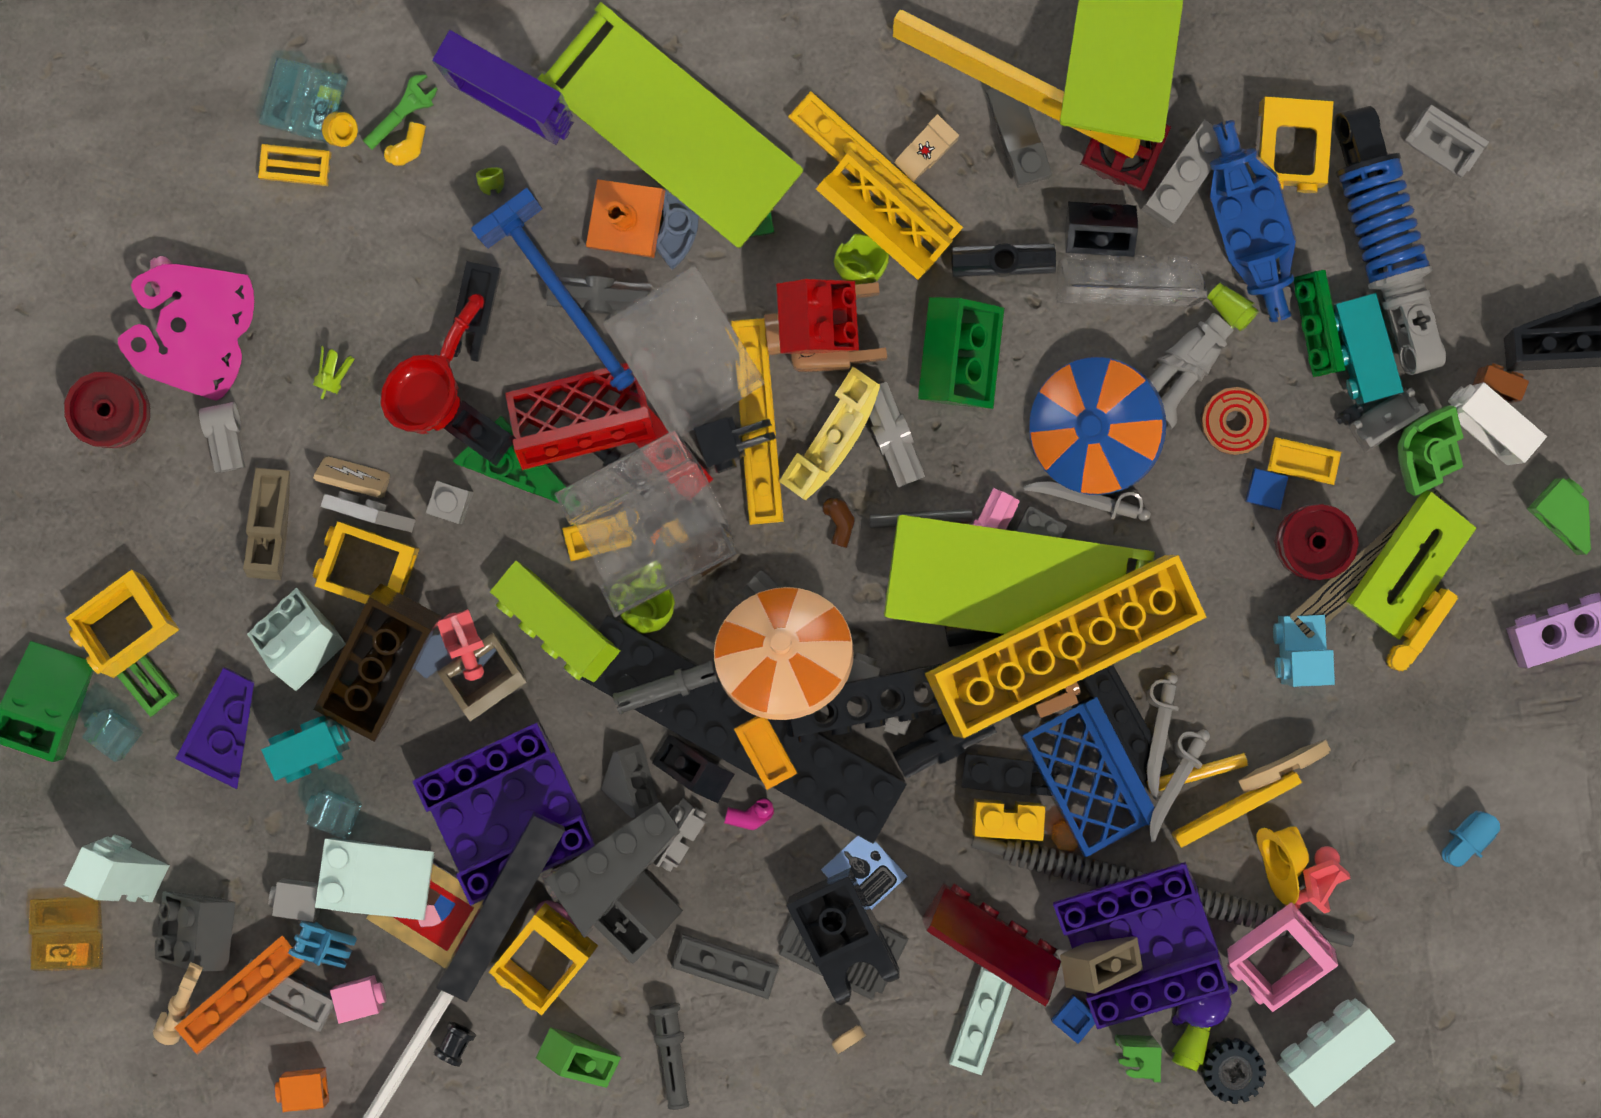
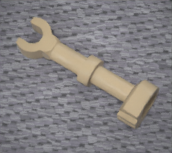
M190 962L177 994L172 996L168 1003V1015L167 1012H161L153 1030L154 1038L159 1043L173 1045L179 1041L181 1035L174 1027L182 1021L180 1020L181 1017L186 1015L189 1010V999L203 970L202 966Z

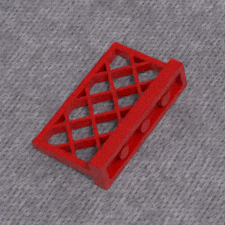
M638 360L621 364L624 370L631 368L636 379L622 391H618L616 387L611 386L610 382L614 378L607 368L505 393L512 432L516 438L513 439L514 450L521 469L524 470L655 437ZM597 383L601 387L593 397L582 392L587 384ZM609 389L621 395L613 406L601 401ZM563 391L568 393L560 405L548 400L555 392ZM576 398L588 403L580 414L568 409ZM527 399L535 402L527 413L516 409L515 402ZM628 399L640 403L641 408L625 412L620 410ZM543 406L554 411L546 423L535 418ZM595 407L607 412L601 418L593 420L587 418ZM562 415L574 420L569 426L554 427ZM529 423L540 428L537 434L521 437V433Z

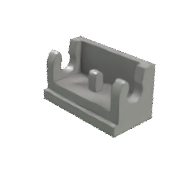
M1433 105L1423 110L1404 140L1406 144L1459 178H1462L1467 171L1471 170L1489 141Z
M1403 389V393L1393 395L1347 425L1365 453L1401 432L1416 419L1429 412L1424 403L1419 404L1415 399L1414 389Z

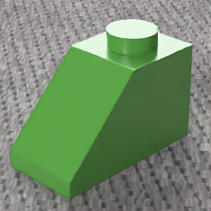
M1554 479L1527 510L1576 555H1587L1591 550L1589 501L1581 495L1584 492L1582 487L1572 479Z
M550 1027L536 1059L561 1077L607 1088L621 1056L574 1033Z

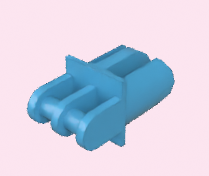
M1475 811L1470 814L1455 831L1449 830L1454 838L1443 849L1441 853L1442 859L1446 863L1460 867L1472 855L1482 858L1481 852L1500 832V823L1497 818L1483 811Z
M302 920L300 923L302 927L299 935H295L294 940L296 944L294 948L289 949L288 954L302 960L314 962L318 966L320 963H325L345 969L347 963L338 957L349 958L352 950L338 942L354 946L357 940L356 936L324 928L318 922L311 923Z

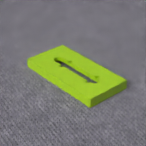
M1427 490L1421 493L1346 602L1389 635L1400 640L1472 536L1476 527L1433 492ZM1438 529V538L1395 600L1388 604L1389 590L1394 588L1419 552L1420 545L1425 543L1433 530Z

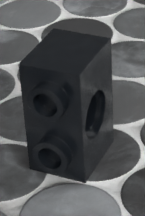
M1068 201L1065 224L1066 253L1135 256L1138 235L1137 205Z

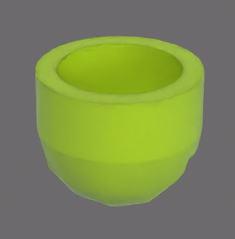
M486 168L476 173L479 189L484 194L491 195L490 190L494 189L498 194L504 188L505 179L501 168Z

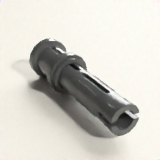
M663 1003L650 1007V1014L654 1015L657 1033L654 1036V1043H656V1046H660L669 1110L683 1109L690 1105L680 1046L684 1039V1032L680 1031L678 1019L680 1003Z

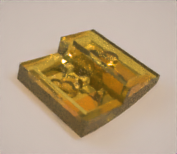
M90 897L30 899L28 933L32 935L31 970L62 971L103 968V931L100 900H94Z

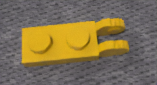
M1440 588L1438 592L1435 590L1432 592L1423 605V608L1426 609L1419 620L1414 619L1403 634L1407 637L1405 641L1400 645L1392 646L1389 651L1390 653L1387 654L1385 662H1387V666L1390 669L1393 668V670L1403 672L1415 661L1458 600L1456 594L1449 589Z

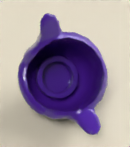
M1228 983L1229 991L1178 1005L1177 1013L1173 1016L1172 1023L1178 1026L1188 1022L1192 1026L1209 1028L1221 1023L1230 1012L1232 1005L1231 995L1237 992V985Z

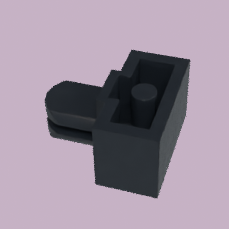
M731 416L694 428L707 468L709 470L715 468L717 473L736 468L735 461L746 456L745 449L776 439L774 432L743 442L740 440V437L770 427V419L737 429Z

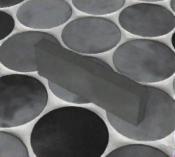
M682 934L671 968L769 999L779 965Z

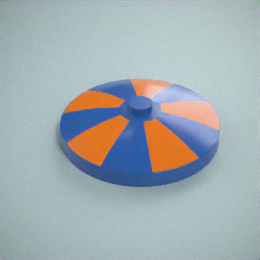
M1103 357L1084 358L1063 366L1043 384L1034 400L1030 414V439L1039 463L1056 482L1072 491L1083 494H1111L1136 484L1153 468L1165 442L1166 414L1156 388L1138 369L1116 359Z

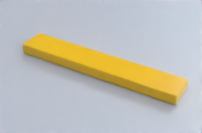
M810 91L788 116V119L838 163L852 150L952 240L963 229V226L813 92ZM849 163L845 170L861 183L859 171ZM870 189V192L886 205L885 194L879 189ZM895 212L901 220L912 228L911 217L905 212ZM921 235L935 250L941 245L931 235Z
M765 319L731 321L741 428L766 419H770L771 422L770 427L742 436V442L774 432L776 436ZM774 439L744 450L746 455L744 456L750 525L784 522L777 442Z

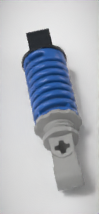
M1372 106L1338 113L1334 118V131L1339 140L1346 167L1338 170L1336 175L1342 183L1344 196L1352 199L1348 202L1347 207L1350 212H1354L1351 216L1352 223L1358 225L1355 228V235L1361 237L1358 246L1360 249L1366 250L1362 253V260L1367 262L1365 270L1369 281L1368 287L1369 289H1381L1383 293V299H1385L1384 303H1382L1383 309L1387 310L1391 329L1395 336L1403 370L1409 375H1414L1442 367L1446 361V352L1441 342L1435 315L1429 301L1431 293L1430 290L1425 289V283L1423 282V277L1432 272L1433 268L1427 260L1426 253H1423L1425 251L1424 245L1412 243L1421 238V233L1418 230L1409 231V229L1417 226V219L1413 217L1405 218L1414 213L1413 206H1402V204L1410 201V194L1407 192L1398 194V191L1404 190L1407 187L1406 181L1390 182L1403 175L1400 153H1387L1380 128L1379 116Z

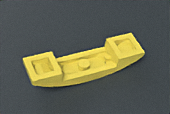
M852 367L835 393V396L840 400L804 456L799 453L795 455L779 482L804 500L814 494L835 472L857 441L872 412L880 384L857 368Z

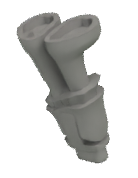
M1212 313L1205 323L1200 321L1197 327L1187 332L1174 346L1166 350L1165 356L1157 358L1161 366L1148 378L1159 393L1176 372L1182 373L1173 386L1161 397L1166 414V428L1172 430L1177 423L1176 409L1178 404L1196 381L1202 382L1204 376H1208L1222 348L1227 345L1225 340L1233 332V328L1216 313Z

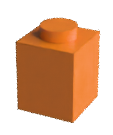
M326 1068L284 1072L279 1077V1082L275 1084V1097L277 1103H282V1112L324 1108L329 1102Z

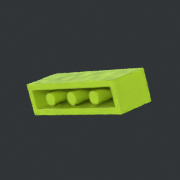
M518 561L511 565L490 590V593L499 600L496 606L510 618L513 615L521 620L518 625L519 628L533 639L537 635L543 640L544 643L541 645V648L554 659L560 656L566 662L563 668L577 680L584 677L595 682L620 652L612 642L539 576Z

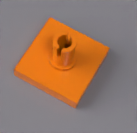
M597 179L586 247L654 258L666 191L662 188Z

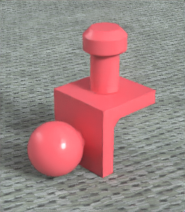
M468 609L459 613H450L443 619H440L437 624L445 649L451 659L461 656L465 667L463 671L465 679L469 681L477 680L483 676L484 669L482 665H478L474 650L484 647L483 642L477 634Z
M1330 846L1318 849L1314 856L1316 865L1303 870L1306 888L1299 891V898L1294 904L1298 909L1301 908V904L1310 901L1324 914L1330 912L1328 898L1336 885L1351 879L1350 873L1339 864L1340 855L1338 851Z

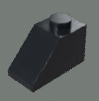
M668 734L652 764L690 791L717 804L735 775L714 759Z

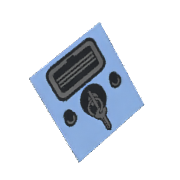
M860 836L853 839L821 869L829 878L851 868L871 910L907 877L876 841L872 844Z

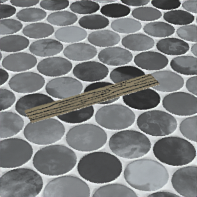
M1435 489L1430 490L1446 503V501L1440 496V494ZM1409 510L1361 551L1346 571L1331 578L1290 615V618L1307 638L1313 637L1315 633L1297 616L1325 615V624H1327L1349 604L1346 601Z

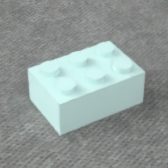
M1356 998L1351 1002L1348 999L1340 1003L1333 1010L1334 1016L1325 1023L1320 1021L1313 1025L1307 1031L1308 1037L1298 1045L1297 1043L1289 1045L1280 1054L1281 1059L1277 1064L1314 1107L1319 1105L1395 1042L1370 1009Z

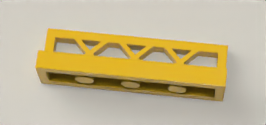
M852 150L844 156L836 168L816 188L819 193L917 280L931 268L953 242L950 237ZM849 163L859 171L861 183H852L842 174V171ZM870 189H879L884 193L886 205H876L871 200ZM895 212H905L911 217L912 228H902L896 222ZM921 235H931L941 244L933 254L922 246Z

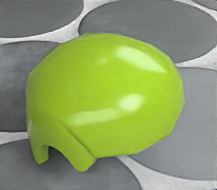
M854 234L846 244L841 243L833 260L835 270L844 281H855V285L876 283L881 278L889 263V254L868 235Z

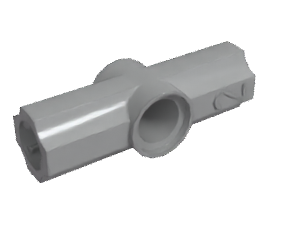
M881 383L874 407L869 416L873 425L871 430L881 454L886 457L896 485L899 488L924 478L925 475L912 443L914 441L903 414L900 415L888 383Z

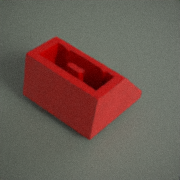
M802 279L776 283L780 353L812 354L859 351L855 281Z

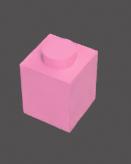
M375 975L335 985L330 990L338 1024L378 1014L383 1009L382 1003L386 1002L383 984L381 982L377 983Z

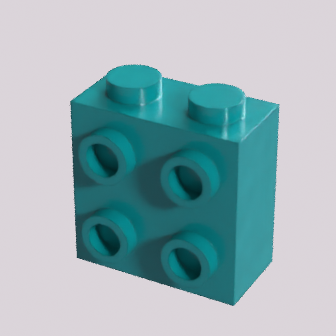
M323 715L301 724L302 732L295 734L294 729L269 738L270 746L261 749L274 780L277 781L285 777L288 784L313 773L310 766L317 764L318 769H322L344 759L341 752L350 749L347 742L351 741L347 727L332 719L327 721Z

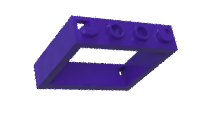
M451 30L448 31L432 61L450 86L557 145L560 138L565 140L568 137L574 123L571 121L573 115L561 92Z

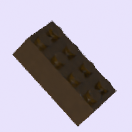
M380 583L368 598L313 710L375 742L386 727L441 615Z

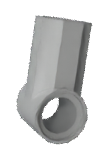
M229 402L200 408V424L204 436L209 441L215 473L246 468L239 437L241 420L236 403Z

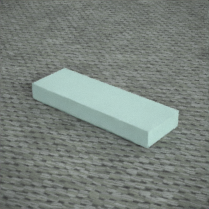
M982 966L949 1060L950 1065L979 1075L983 1073L1012 985Z

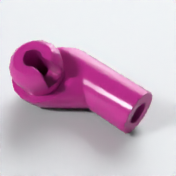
M762 798L746 811L728 807L724 823L748 830H756L772 818L774 814L773 804L770 800Z

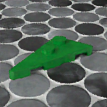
M500 416L494 423L513 435L511 425L503 416ZM513 444L497 466L469 446L453 460L456 465L471 469L577 510L583 505L547 464L522 470Z

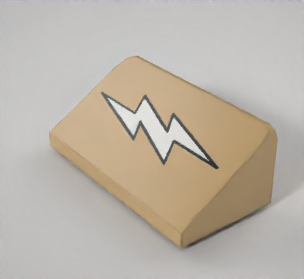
M328 456L320 463L313 479L336 487L383 498L386 494L390 474Z

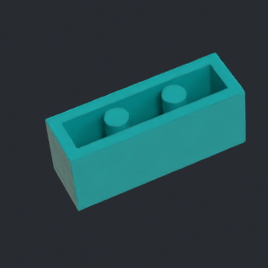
M1374 293L1333 305L1344 364L1347 367L1350 378L1346 380L1350 398L1356 399L1357 405L1403 393V387L1377 294Z

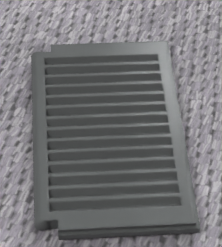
M831 911L826 918H833L836 922H839L840 914ZM791 916L778 942L784 946L779 951V955L822 976ZM879 924L898 962L909 938ZM858 962L847 970V977L852 991L870 1000L874 999L875 992L883 993L887 981L881 978L874 966L869 963Z

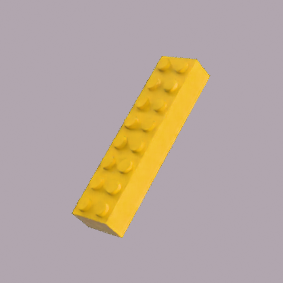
M1164 555L925 673V676L953 736L966 738L1207 617L1179 555Z

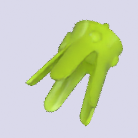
M321 346L319 373L314 377V383L312 384L323 389L321 399H324L326 391L338 394L341 389V381L354 361L352 356L347 357L334 376L338 354L333 349H330L322 369L323 346Z

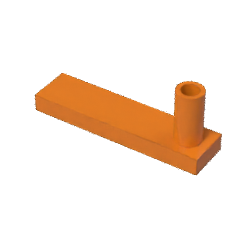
M283 935L174 1027L197 1055L305 963L304 960L288 954L289 949L293 947Z

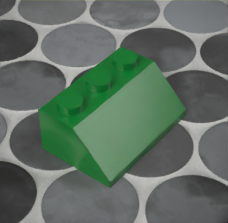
M929 297L918 400L985 409L994 408L1004 307L963 298Z

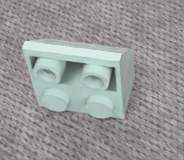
M295 588L288 596L283 598L265 618L260 620L247 633L270 671L295 691L346 645L335 627L298 588Z

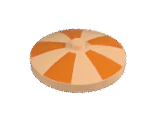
M791 587L765 590L741 602L724 620L717 634L714 647L715 668L720 683L727 695L747 712L773 720L800 718L826 706L844 687L850 675L854 657L851 633L840 611L819 594Z

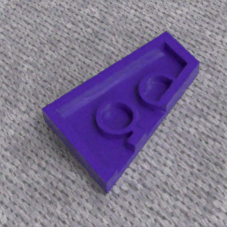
M223 667L175 759L237 789L255 682Z

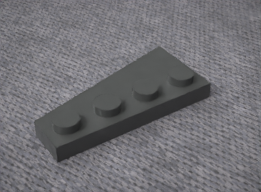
M659 802L545 879L584 938L592 931V927L601 917L611 910L619 897L638 880V876L647 866L651 865L676 838L680 830L662 803Z

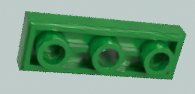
M1326 270L1314 271L1294 277L1295 296L1298 301L1302 321L1301 326L1305 336L1312 376L1319 377L1345 371Z

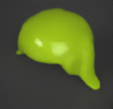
M660 563L653 565L646 578L635 581L632 586L628 587L623 592L618 607L621 619L640 634L660 630L669 622L673 615L675 599L670 588L662 581L663 566Z

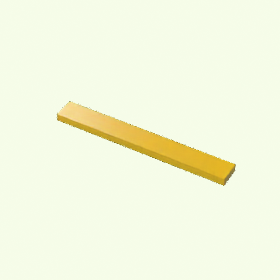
M899 10L894 17V38L1060 122L1064 91L904 10ZM1071 127L1132 159L1139 149L1141 139Z

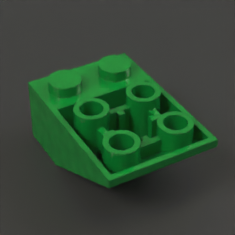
M30 641L0 703V745L51 762L63 760L94 672L87 660Z

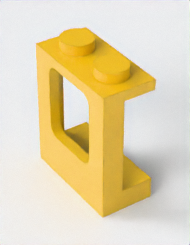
M1264 97L1259 102L1258 116H1262L1259 157L1273 171H1275L1274 159L1278 127L1310 128L1316 132L1313 174L1296 175L1276 172L1282 190L1284 186H1296L1297 192L1317 193L1318 188L1328 184L1334 101Z

